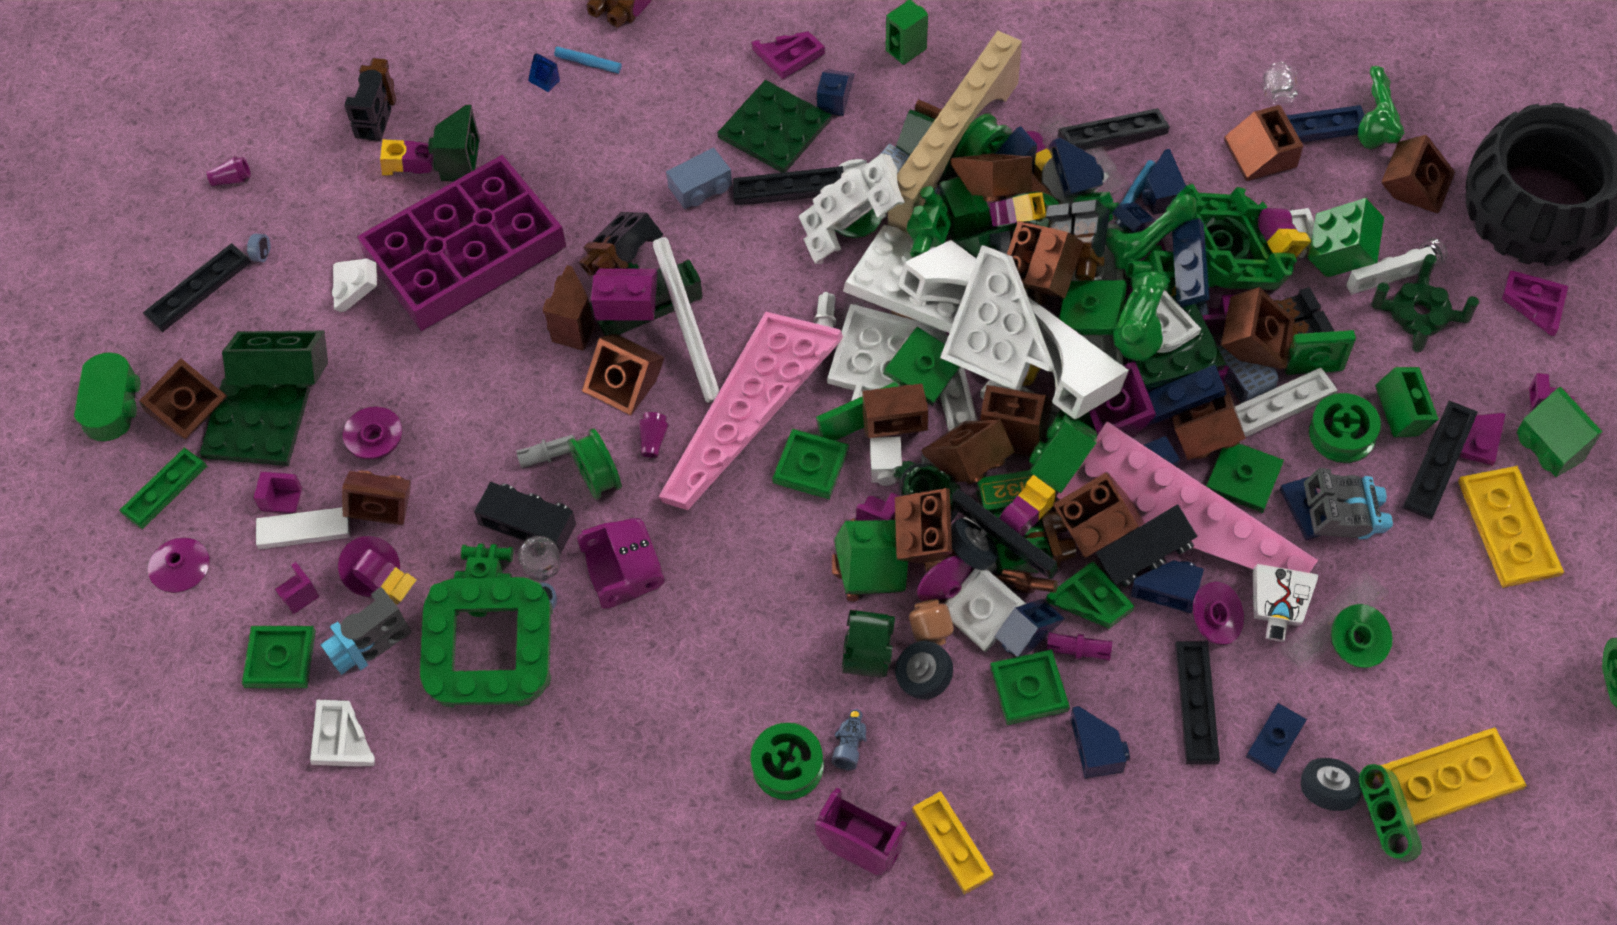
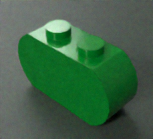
M106 352L91 357L82 366L74 417L81 425L84 433L93 440L111 441L119 438L129 430L131 418L136 417L137 406L134 398L135 392L140 391L141 382L126 358L117 353Z

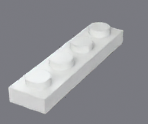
M1319 368L1235 406L1245 437L1317 405L1324 398L1336 394L1337 389L1322 368Z

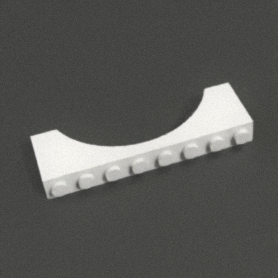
M950 240L904 262L898 286L919 302L941 301L960 304L977 259ZM1028 297L1055 367L1053 370L1055 394L1052 403L1073 419H1077L1119 394L1129 370Z

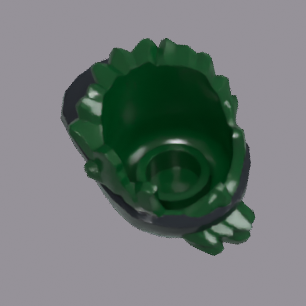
M904 461L902 466H896L893 469L894 477L900 478V496L944 488L950 489L951 522L955 519L959 511L954 508L951 496L961 487L952 481L951 475L941 471L935 465L914 463L912 461Z

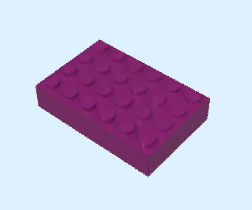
M503 154L357 236L364 257L376 262L377 274L421 331L567 247L560 223Z

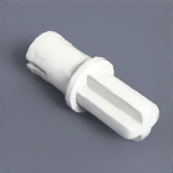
M823 292V294L819 295L817 315L814 317L815 324L832 328L836 325L837 321L834 317L836 297L834 294Z

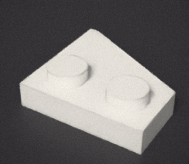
M366 258L333 264L332 296L334 297V310L339 312L347 311L377 286L376 262Z
M316 701L310 758L311 765L375 766V757L370 751L350 701Z

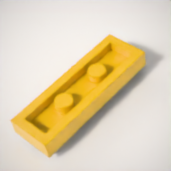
M941 791L912 807V812L964 895L993 879V872Z

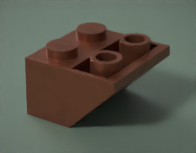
M1281 105L1254 111L1224 136V141L1246 181L1298 167L1304 147Z
M1018 221L1007 255L1013 257L1024 287L1039 293L1065 299L1084 242L1066 231Z
M566 265L563 274L558 275L551 298H547L544 303L543 314L546 317L547 330L550 333L552 342L584 351L594 331V322L588 296L573 267Z
M923 384L862 391L864 432L866 437L874 438L928 431V406Z
M987 385L981 410V421L1001 420L1014 449L1013 454L1031 457L1030 455L1040 441L1044 443L1052 399L1045 395Z
M1108 472L1053 504L1085 558L1144 524L1129 496Z
M944 488L895 497L896 554L898 560L920 564L945 560L952 553L950 489Z

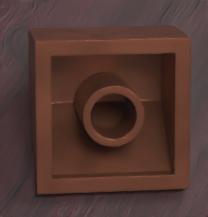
M1426 134L1397 143L1381 183L1394 199L1438 214L1455 171Z
M989 153L951 158L952 167L971 195L983 196L984 201H1000L1001 196L1003 198H1011L1020 193L1032 191V157Z
M1260 287L1231 296L1221 346L1239 361L1279 369L1286 368L1294 318Z
M616 333L600 337L582 391L632 415L657 381L665 357Z
M180 358L139 402L142 409L158 423L186 440L227 398V395Z
M1227 385L1224 386L1227 395L1172 417L1175 431L1187 460L1204 458L1214 450L1222 447H1234L1241 440L1246 439Z
M1001 420L964 421L921 449L923 455L941 471L952 476V481L967 482V484L978 482L984 477L983 473L989 469L1002 466L1006 462L1005 458L1014 453Z
M365 470L358 472L349 471L342 487L343 517L404 525L410 497L411 480H405L396 475L388 477L374 475L372 472Z

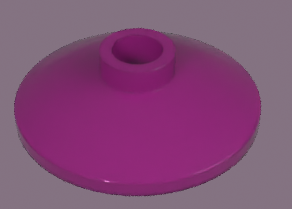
M378 406L367 407L357 411L347 420L343 428V442L347 450L358 458L378 459L388 455L398 446L402 438L403 428L399 417L393 411ZM380 435L378 438L370 440L371 436Z
M362 536L352 540L343 548L338 558L337 569L340 580L349 591L358 596L372 597L371 594L374 591L356 578L351 571L366 550H372L399 570L400 560L395 549L387 541L375 536Z
M176 538L169 540L157 548L151 556L148 564L149 578L157 588L165 592L177 593L191 589L204 578L208 571L210 562L208 551L203 544L195 539ZM180 557L177 563H171L173 559Z
M953 556L941 561L922 578L917 588L918 598L923 602L932 599L942 601L946 598L955 597L961 591V584L970 575L972 567L959 556Z
M1217 581L1204 584L1197 591L1193 602V616L1200 633L1208 641L1217 645H1225L1235 641L1239 637L1244 625L1243 606L1236 592L1227 584Z

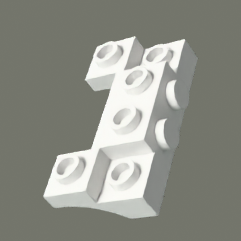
M880 154L861 169L851 168L842 173V178L834 184L825 186L820 191L821 194L813 199V206L799 215L808 235L803 240L814 263L822 264L825 257L834 251L841 250L835 230L843 231L872 208L877 217L884 218L886 217L885 213L893 207L905 203L897 183L898 170L891 155Z

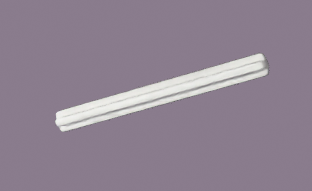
M666 237L653 241V248L705 401L710 403L715 400L719 393V388L669 241Z

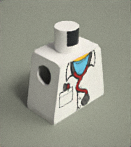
M1257 564L1254 567V619L1268 621L1266 639L1285 642L1287 625L1299 627L1303 623L1318 580L1317 574Z

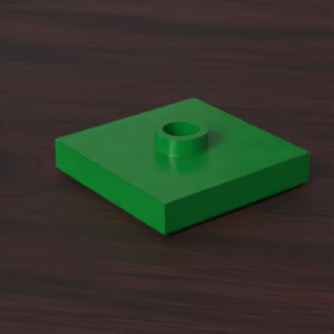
M1125 280L1071 281L1066 297L1063 299L1059 320L1080 335H1113L1114 326L1119 321L1123 310L1127 288Z
M917 326L884 369L883 374L901 386L923 384L926 402L933 406L961 367L940 358L945 344Z
M1354 330L1294 334L1289 348L1285 373L1287 375L1308 374L1319 368H1322L1324 372L1343 371L1356 341Z
M792 429L772 477L773 484L830 500L848 454L849 444Z
M1240 443L1231 448L1223 447L1206 487L1224 499L1263 513L1284 460Z
M251 626L242 678L243 687L308 688L316 634L314 626Z
M1052 650L990 663L991 674L1006 725L1069 712V702Z

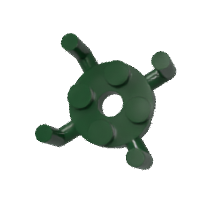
M1433 254L1425 256L1418 273L1417 283L1404 284L1395 295L1394 300H1388L1386 296L1390 287L1387 283L1381 282L1378 284L1371 302V306L1374 309L1390 311L1395 322L1397 321L1403 327V330L1413 335L1412 348L1415 352H1422L1429 337L1443 330L1449 321L1469 323L1479 304L1477 297L1470 296L1462 311L1452 310L1451 302L1448 299V292L1441 287L1429 285L1430 275L1437 261L1436 256ZM1414 306H1425L1429 313L1425 315L1419 314L1414 309Z

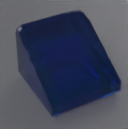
M535 53L528 81L549 92L560 81L557 64L539 53Z

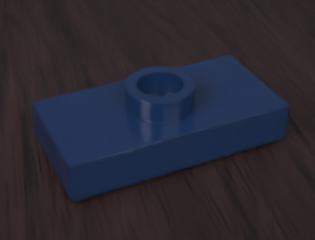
M1309 476L1283 484L1280 487V492L1306 541L1322 536L1314 535L1309 511L1312 507L1308 506L1304 481ZM1324 515L1320 516L1321 522L1327 519Z
M1277 703L1248 751L1246 758L1275 774L1307 719Z

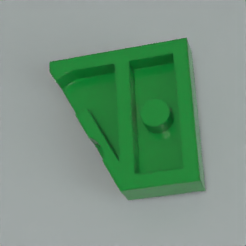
M1093 561L1058 586L1055 593L1050 592L1046 595V601L1049 604L1108 629L1134 610V605Z

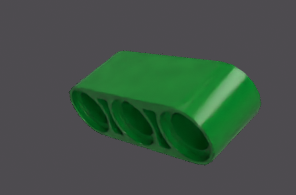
M1367 765L1360 772L1359 784L1382 848L1392 858L1404 862L1414 861L1421 854L1422 844L1395 773L1381 765ZM1383 773L1384 784L1379 789H1375L1373 787V780L1376 775ZM1394 805L1396 807V815L1392 820L1386 821L1385 810L1388 806ZM1405 836L1408 840V847L1403 853H1398L1396 843L1401 837Z

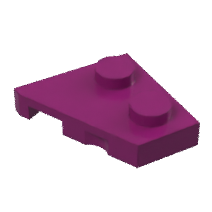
M809 31L796 33L792 36L776 37V42L760 44V40L751 42L752 50L782 79L825 54V46Z
M1510 270L1506 279L1502 300L1549 335L1555 336L1559 329L1569 286Z
M1506 414L1477 415L1459 457L1493 466L1496 461Z

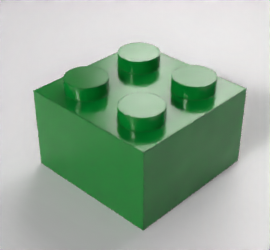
M1367 198L1316 213L1308 259L1327 277L1377 264L1385 217Z
M1067 413L1063 418L1059 416L1055 418L1048 429V440L1046 443L1040 441L1037 444L1029 460L1032 463L1030 473L1060 493L1063 492L1097 443V432L1080 420L1073 419Z

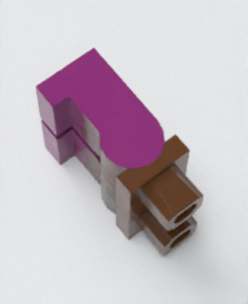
M589 0L586 5L590 16L597 18L605 11L608 13L607 21L610 25L619 28L626 21L632 24L652 0Z

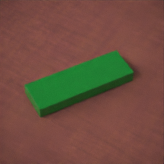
M893 382L880 389L898 387L899 385ZM863 396L817 416L816 421L820 436L831 440H838L864 428Z
M184 447L119 509L120 513L140 529H143L208 466L203 460Z

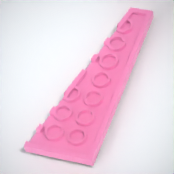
M765 312L661 491L659 498L662 503L689 510L841 342L843 338L841 330Z
M1106 422L1098 434L1096 445L1063 492H1059L1056 496L1060 500L1108 472L1129 496L1144 524L1178 504L1198 536L1192 540L1195 545L1192 548L1250 569H1254L1257 564L1310 573L1318 561L1109 422Z

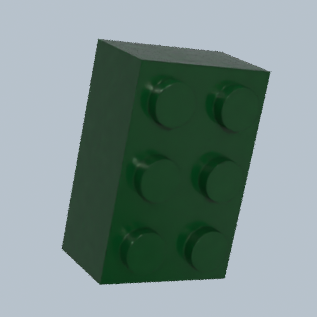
M325 330L237 331L222 350L226 385H236L238 388H249L254 385H266L269 388H277L284 384H295L296 387L301 388L312 386L317 382L328 364Z

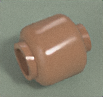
M938 599L915 604V610L909 614L914 639L917 642L930 641L938 645L945 644V637L950 636L954 631L949 607L946 604L939 603Z

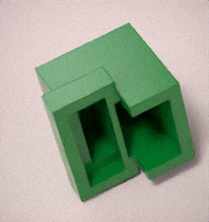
M960 177L940 182L939 195L947 206V214L952 218L949 228L952 240L996 227L992 225L990 208L987 202L983 200V196L971 195Z

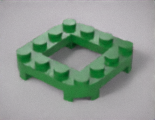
M1194 184L1186 185L1168 205L1166 211L1178 198L1187 194L1194 197L1197 203L1196 216L1191 220L1200 218L1203 222V220L1210 217H1215L1214 220H1224L1225 217L1240 222L1249 234V249L1254 260L1234 259L1230 251L1218 250L1204 224L1208 286L1213 288L1217 285L1227 289H1255L1258 287L1262 290L1279 289L1292 275L1293 266L1296 264L1297 259L1294 253H1272L1258 226L1259 214L1263 209L1268 208L1263 201L1258 205L1252 199L1245 196L1246 189L1236 187L1231 194L1198 193Z
M524 577L455 578L432 585L424 602L422 620L420 680L425 691L435 701L446 707L498 704L525 706L537 699L546 687H549L551 681L550 642L553 606L542 585L539 582ZM518 611L516 670L454 671L457 616H459L460 612Z

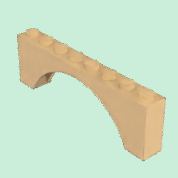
M997 30L898 172L897 183L905 203L902 205L898 204L888 211V226L897 227L901 231L908 233L906 230L907 222L912 215L914 207L923 206L925 199L920 195V191L926 186H932L934 191L936 190L953 151L969 125L991 101L995 99L1007 101L1019 81L1021 40Z

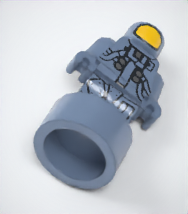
M859 709L852 710L849 719L843 722L840 729L835 733L836 739L840 738V744L834 749L831 762L837 768L845 770L857 768L859 741H867L866 725L861 723L863 714Z

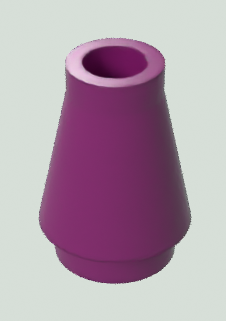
M234 156L219 166L208 170L206 175L210 185L213 187L224 184L244 183L245 179L251 177V171L244 157L237 158Z
M646 412L643 414V419L639 420L641 456L658 458L660 447L669 426L665 415L657 412Z

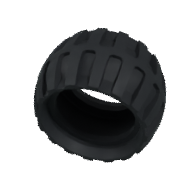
M1538 103L1525 107L1519 113L1513 112L1495 125L1476 149L1466 178L1467 211L1470 221L1475 220V228L1478 235L1483 240L1487 239L1492 243L1494 250L1503 256L1507 253L1518 258V262L1529 265L1532 262L1544 263L1545 266H1555L1566 259L1569 262L1579 259L1606 240L1617 226V134L1612 130L1611 124L1604 119L1600 120L1590 114L1591 111L1581 107L1579 109L1568 107L1564 103L1540 106ZM1518 166H1536L1555 171L1574 182L1583 191L1586 202L1565 205L1540 199L1517 185L1508 171Z

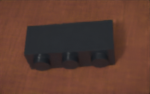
M490 482L474 510L478 525L530 544L537 542L536 546L541 545V548L558 554L562 553L576 526L573 511L568 506L561 503L552 504L546 502L540 496L533 493L527 495L518 492L514 487L504 483L499 485Z
M1177 504L1096 552V555L1113 583L1117 585L1121 582L1123 587H1126L1133 583L1135 578L1139 577L1137 572L1148 566L1152 571L1165 564L1167 560L1164 556L1174 550L1180 555L1194 547L1195 545L1192 540L1198 536Z

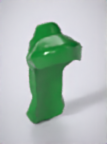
M1371 66L1369 70L1373 80L1372 95L1375 98L1377 107L1364 115L1358 127V139L1364 148L1369 150L1376 149L1386 143L1397 144L1404 135L1400 115L1391 98V90L1389 88L1391 80L1385 74L1384 68L1380 66Z
M1187 194L1181 196L1160 218L1142 232L1129 233L1108 228L1106 247L1114 256L1115 268L1125 271L1129 260L1140 261L1167 234L1188 220L1195 218L1197 213L1195 198Z
M1151 271L1135 274L1132 277L1130 285L1133 291L1126 301L1119 321L1114 326L1113 334L1114 344L1124 358L1145 361L1160 349L1163 343L1162 324L1157 316V308L1163 292L1168 289L1170 279L1166 274Z

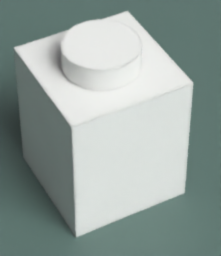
M901 437L870 438L871 483L890 486L900 481V478L894 477L893 469L896 466H902Z

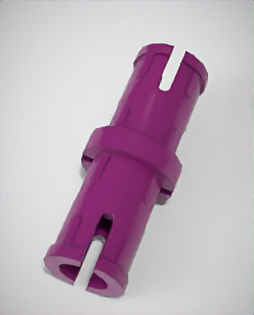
M1049 632L1046 651L1052 650L1053 653L1075 655L1074 659L1090 657L1110 661L1113 641L1085 638L1084 634L1079 633L1077 636Z

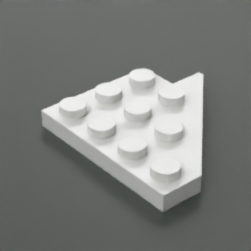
M982 245L940 358L1013 390L1020 391L1030 364L1053 372L1055 367L1013 257Z
M850 304L842 329L843 338L837 345L827 384L854 390L851 400L853 401L862 397V391L880 389L895 382L883 374L884 369L917 326L946 344L948 335L945 331L920 321Z

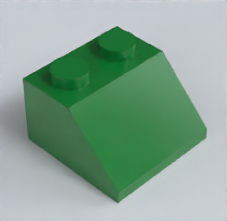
M1559 387L1523 419L1516 434L1520 443L1525 448H1530L1538 457L1541 467L1546 471H1551L1555 477H1558L1585 461L1603 431L1565 390Z
M895 520L845 521L834 538L845 593L871 594L905 591L908 561L897 559Z

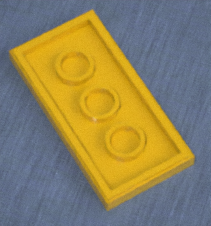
M1518 466L1459 477L1458 484L1502 588L1563 575L1564 570Z
M1496 727L1381 765L1391 770L1397 776L1415 826L1525 789L1527 786ZM1380 773L1377 776L1383 785L1385 779L1383 773Z

